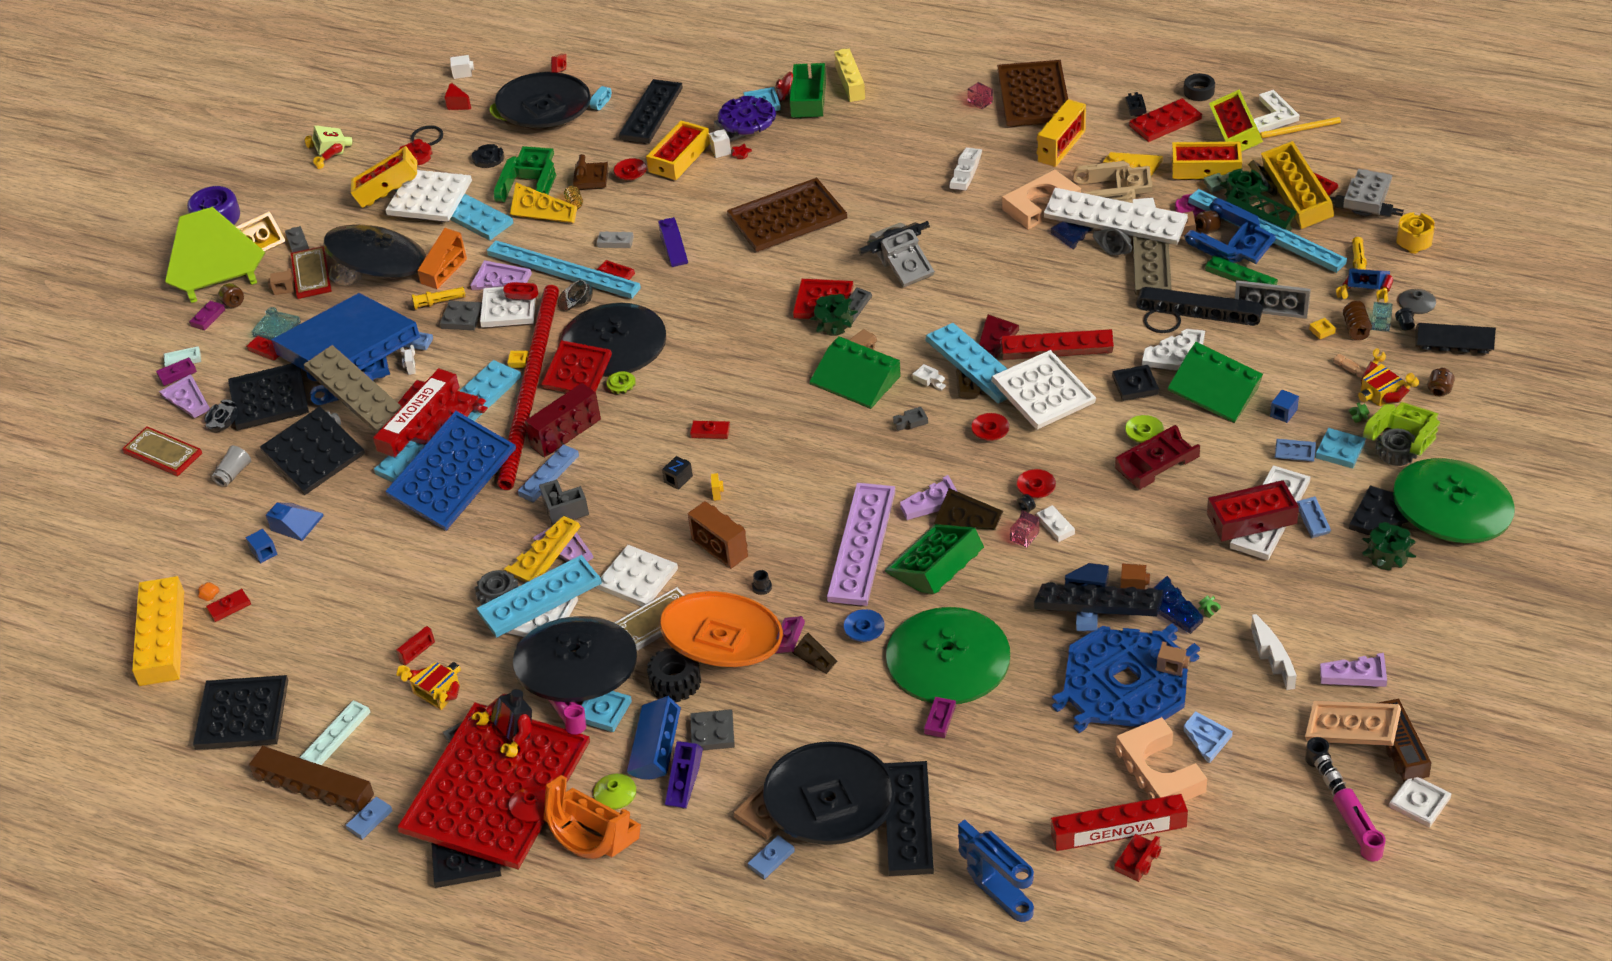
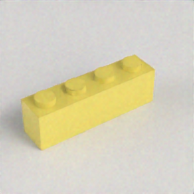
M850 48L834 51L835 67L849 101L864 100V81Z

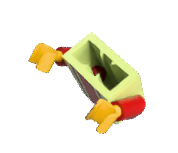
M314 126L313 135L305 137V144L307 148H312L315 145L318 154L322 155L313 159L317 169H322L324 167V160H328L333 155L342 154L345 146H352V137H344L339 128Z

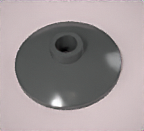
M1409 289L1400 295L1399 304L1402 308H1411L1414 314H1424L1435 308L1436 298L1426 290Z

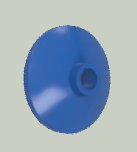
M868 609L854 611L844 621V631L847 636L860 642H867L878 638L885 628L883 617L879 613Z

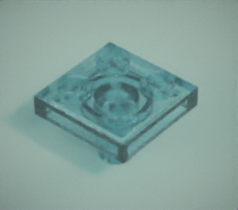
M270 307L266 310V315L251 331L253 337L260 336L271 340L301 323L300 317L278 312L275 307Z

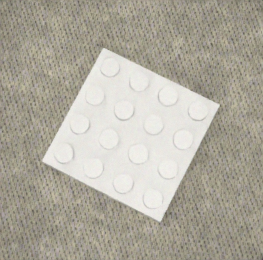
M417 170V175L412 181H406L398 188L386 208V213L391 216L449 222L472 181L471 175Z
M1051 350L993 375L991 380L1036 430L1092 405L1096 401V397Z

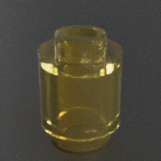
M576 186L567 187L564 190L566 202L575 205L577 209L581 208L583 198L579 188Z

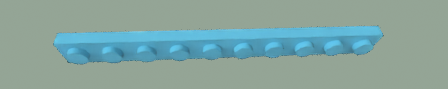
M1198 189L1189 197L1188 203L1208 211L1210 210L1209 205L1217 197ZM1258 217L1260 228L1276 235V240L1273 243L1336 273L1346 264L1347 258Z
M497 240L487 249L488 256L630 299L641 289L640 283Z

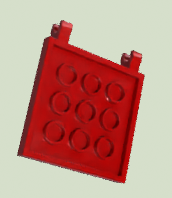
M416 380L399 400L398 404L403 406L425 382ZM461 391L455 392L411 441L426 445L455 411L466 417L473 410L485 413L488 409L487 406H483L486 400Z

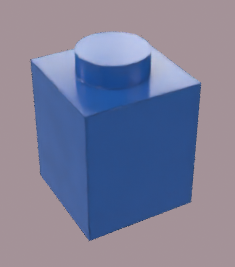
M1281 390L1271 403L1270 417L1288 423L1298 410L1299 396Z
M264 529L245 537L250 551L260 564L278 555L272 539Z

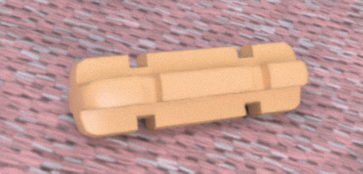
M1337 354L1334 357L1336 365H1342L1343 369L1352 374L1356 373V376L1362 378L1365 367H1359L1360 364L1346 358L1342 354Z

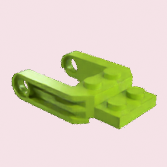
M1401 402L1396 408L1393 404H1384L1368 420L1363 437L1375 440L1387 427L1403 429L1415 436V442L1411 444L1410 453L1421 456L1436 440L1435 434L1438 432L1437 427L1440 425V421L1437 420L1439 413Z

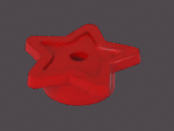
M745 144L739 147H732L734 151L732 156H735L737 159H745L748 157V153L752 152V149L746 148Z

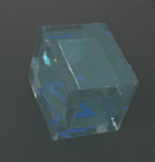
M1374 302L1371 330L1389 332L1393 304Z

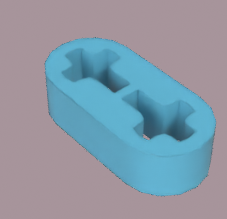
M601 86L591 97L590 108L601 110L611 98V88Z

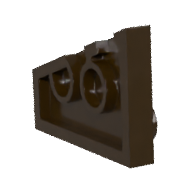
M949 488L934 521V525L996 529L1004 511Z

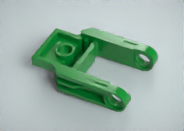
M522 146L517 158L513 156L507 159L494 189V200L496 202L506 201L516 177L537 179L536 191L549 195L557 176L554 163L552 162L554 149Z

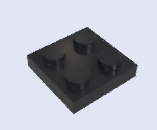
M1149 365L1112 371V377L1123 401L1159 394V387Z

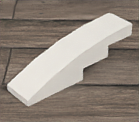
M965 148L958 158L954 177L950 181V189L966 190L977 169L982 149Z
M1257 614L1252 615L1251 631L1260 660L1269 659L1273 675L1282 674L1286 690L1295 689L1297 675L1283 645Z

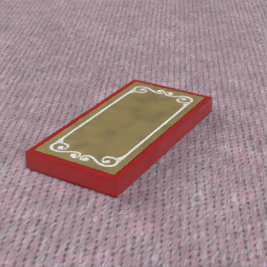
M324 246L291 253L298 299L332 292Z
M148 426L122 448L124 454L175 476H179L203 454L200 448Z

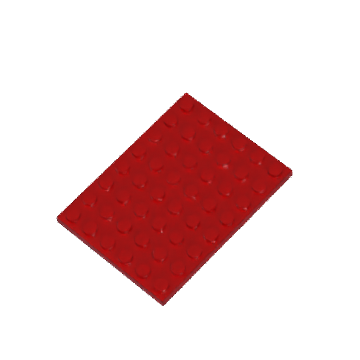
M474 702L398 825V832L519 870L546 821L542 819L537 822L527 823L514 818L509 810V801L512 795L525 787H539L546 790V784L560 775L566 777L568 782L590 743V736L570 734L566 729L532 719L530 738L526 739L521 746H517L518 753L515 757H507L505 753H501V747L503 744L511 745L512 743L490 720L491 716H488L489 721L486 725H476L480 719L474 720L472 715L475 712H485L487 706Z

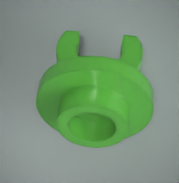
M1358 402V407L1349 409L1355 423L1360 422L1363 417L1365 420L1369 419L1367 415L1370 412L1365 403L1361 405Z
M1207 595L1199 602L1200 607L1198 610L1204 609V614L1208 618L1214 615L1210 608H1213L1215 612L1221 609L1217 602L1212 601L1215 599L1214 595L1211 598Z

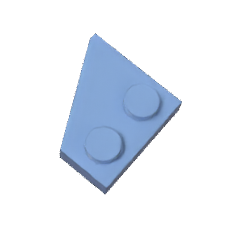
M1196 711L1184 724L1183 730L1208 763H1211L1231 739L1233 733L1230 729Z

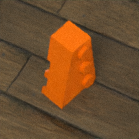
M448 228L443 229L417 270L421 284L438 289L467 260L460 232Z

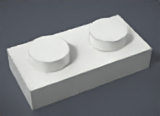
M1053 505L1036 513V519L1058 542L1075 535V528Z

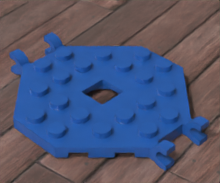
M1172 623L1162 631L1145 633L1140 632V629L1123 628L1122 631L1111 630L1108 626H1101L1097 631H1093L1074 642L1069 647L1064 691L1052 696V700L1055 702L1052 704V708L1059 712L1066 706L1067 702H1070L1082 714L1074 717V721L1077 723L1074 725V729L1078 733L1084 731L1090 722L1139 727L1161 717L1166 720L1185 708L1188 669H1183L1182 676L1156 671L1157 658L1162 642H1167L1166 646L1179 648L1172 642L1177 639L1174 633L1178 631V628ZM1194 643L1186 649V656H1190L1191 662L1199 659L1197 652L1200 651V647ZM1128 667L1139 679L1132 684L1124 685L1113 676Z

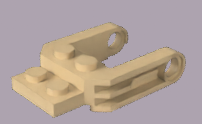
M1118 161L1082 165L1076 167L1073 171L1074 181L1078 184L1117 181V188L1085 192V194L1132 203L1133 199H1136L1135 194L1153 192L1150 166L1132 168L1129 163ZM1081 172L1086 173L1085 177H1078L1077 175Z

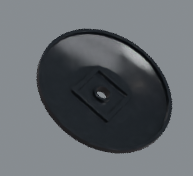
M538 72L520 76L506 83L498 91L495 104L501 117L513 124L524 127L544 128L561 125L576 119L586 111L591 97L587 85L574 76L558 72Z
M352 224L333 228L326 233L323 242L325 251L336 262L352 270L379 277H405L416 274L426 258L422 247L412 239L393 230L372 225Z
M609 303L590 308L577 315L563 330L560 342L563 340L611 350V358L602 376L609 377L621 371L635 372L654 361L665 346L666 329L662 319L655 312L644 306L632 303Z
M591 616L565 617L547 622L528 633L520 641L513 655V669L519 683L530 693L538 697L558 702L586 701L608 694L621 686L630 677L637 663V649L632 636L614 622Z
M817 742L790 751L772 766L764 782L763 798L767 813L781 830L802 841L833 845L855 841L872 833L881 826L893 808L895 784L888 767L870 751L849 743ZM826 797H831V798H833L834 800H832V801H826L825 798H826Z

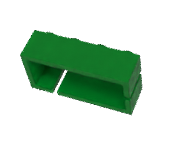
M811 63L812 78L810 79L808 64H793V81L790 94L791 117L823 116L826 89L825 63Z

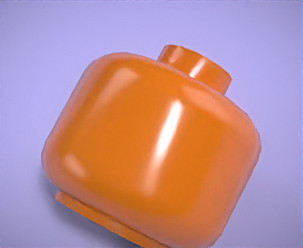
M207 582L199 587L198 597L205 601L213 600L220 589L213 583Z

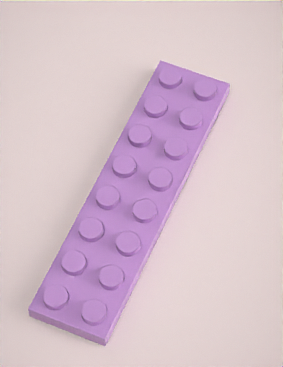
M857 483L827 595L828 602L868 605L895 495V486Z

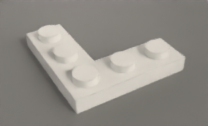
M1274 90L1259 94V100L1272 112L1254 119L1259 133L1299 121L1300 115Z

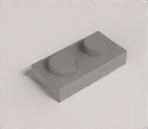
M600 232L597 247L631 248L634 238L633 232Z

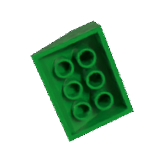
M838 336L826 350L810 380V384L872 409L901 377L900 360Z
M1195 342L1167 390L1235 423L1258 390L1263 373Z
M935 524L887 567L885 572L919 592L935 594L941 590L944 584L952 580L959 570L965 568L966 564L984 548V545L976 529L973 527Z

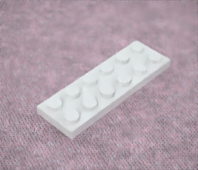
M1273 465L1263 485L1284 480L1297 503L1305 493L1311 477ZM1286 527L1232 539L1230 548L1269 560Z

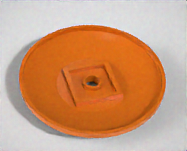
M705 591L681 596L666 606L660 620L661 633L673 649L692 660L714 666L742 667L762 662L777 652L783 636L780 621L768 608L750 598L727 592Z

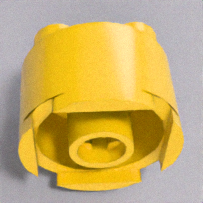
M1415 212L1407 213L1399 220L1396 243L1402 248L1407 249L1409 253L1416 254L1432 246L1435 222L1427 214L1414 215Z

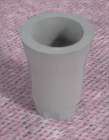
M230 446L226 455L212 474V480L221 487H227L251 463V457L240 447Z

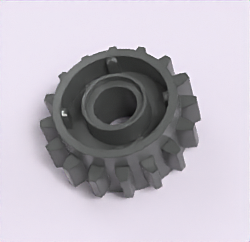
M1390 429L1383 432L1382 436H1378L1376 441V454L1380 455V459L1390 465L1402 466L1409 462L1411 463L1413 458H1417L1416 454L1410 453L1411 444L1415 442V436L1403 429Z
M495 570L486 573L477 581L478 586L475 587L477 600H480V604L484 605L517 588V579H514L513 574H508L507 571Z

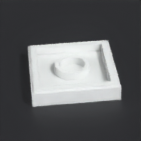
M1419 777L1414 778V780L1411 778L1403 783L1390 801L1389 807L1430 828L1450 800L1451 793Z

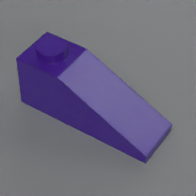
M675 217L658 221L660 237L671 266L676 267L689 264Z
M676 742L665 801L666 806L687 809L702 757L703 748L698 744Z

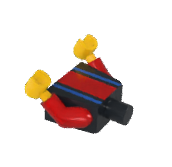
M514 689L509 694L500 695L485 708V712H475L472 715V719H480L476 725H486L489 721L488 716H491L490 720L512 743L511 745L503 744L501 747V753H505L507 757H515L517 755V746H521L526 739L530 738L532 731V709L523 699V691L519 689Z

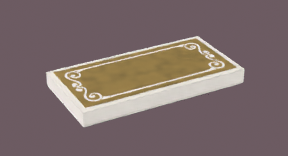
M676 587L615 623L632 636L638 651L663 636L660 629L661 615L668 604L684 596V594Z

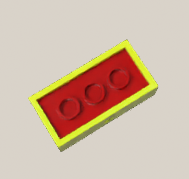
M1240 89L1209 103L1225 142H1241V152L1263 142Z

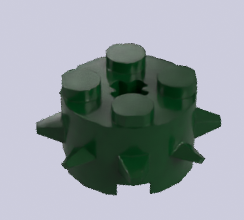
M1243 168L1233 170L1229 173L1227 181L1220 183V186L1226 189L1224 194L1226 198H1228L1236 183L1259 194L1268 191V187L1262 185L1261 175L1252 169L1251 172L1242 171ZM1238 189L1234 197L1237 199L1243 198L1245 193ZM1259 198L1249 199L1250 205L1259 202Z
M842 294L820 297L815 305V316L810 318V320L818 322L816 332L824 331L828 335L837 336L845 333L846 328H851L854 320L853 315L858 313L857 310L850 309L852 299H845Z
M1383 522L1371 532L1370 538H1362L1363 541L1369 544L1368 548L1362 552L1363 556L1369 557L1372 560V564L1380 569L1389 571L1392 567L1402 568L1407 563L1408 557L1416 558V555L1409 551L1416 541L1410 538L1409 530Z

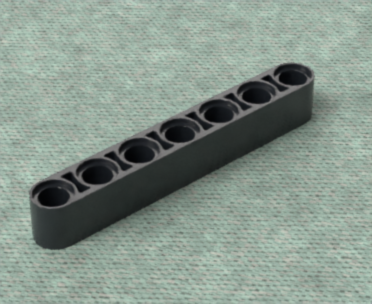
M1153 287L1141 288L1136 301V306L1144 311L1154 310L1158 313L1172 315L1178 313L1180 316L1250 326L1260 323L1263 306L1254 301Z

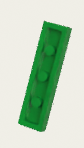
M1213 256L1205 266V271L1234 282L1237 280L1277 285L1278 279L1217 256Z

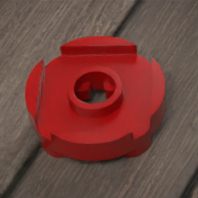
M415 139L413 142L399 148L400 150L406 146L417 160V165L428 162L431 159L430 155L433 154L431 146L423 142L422 139Z

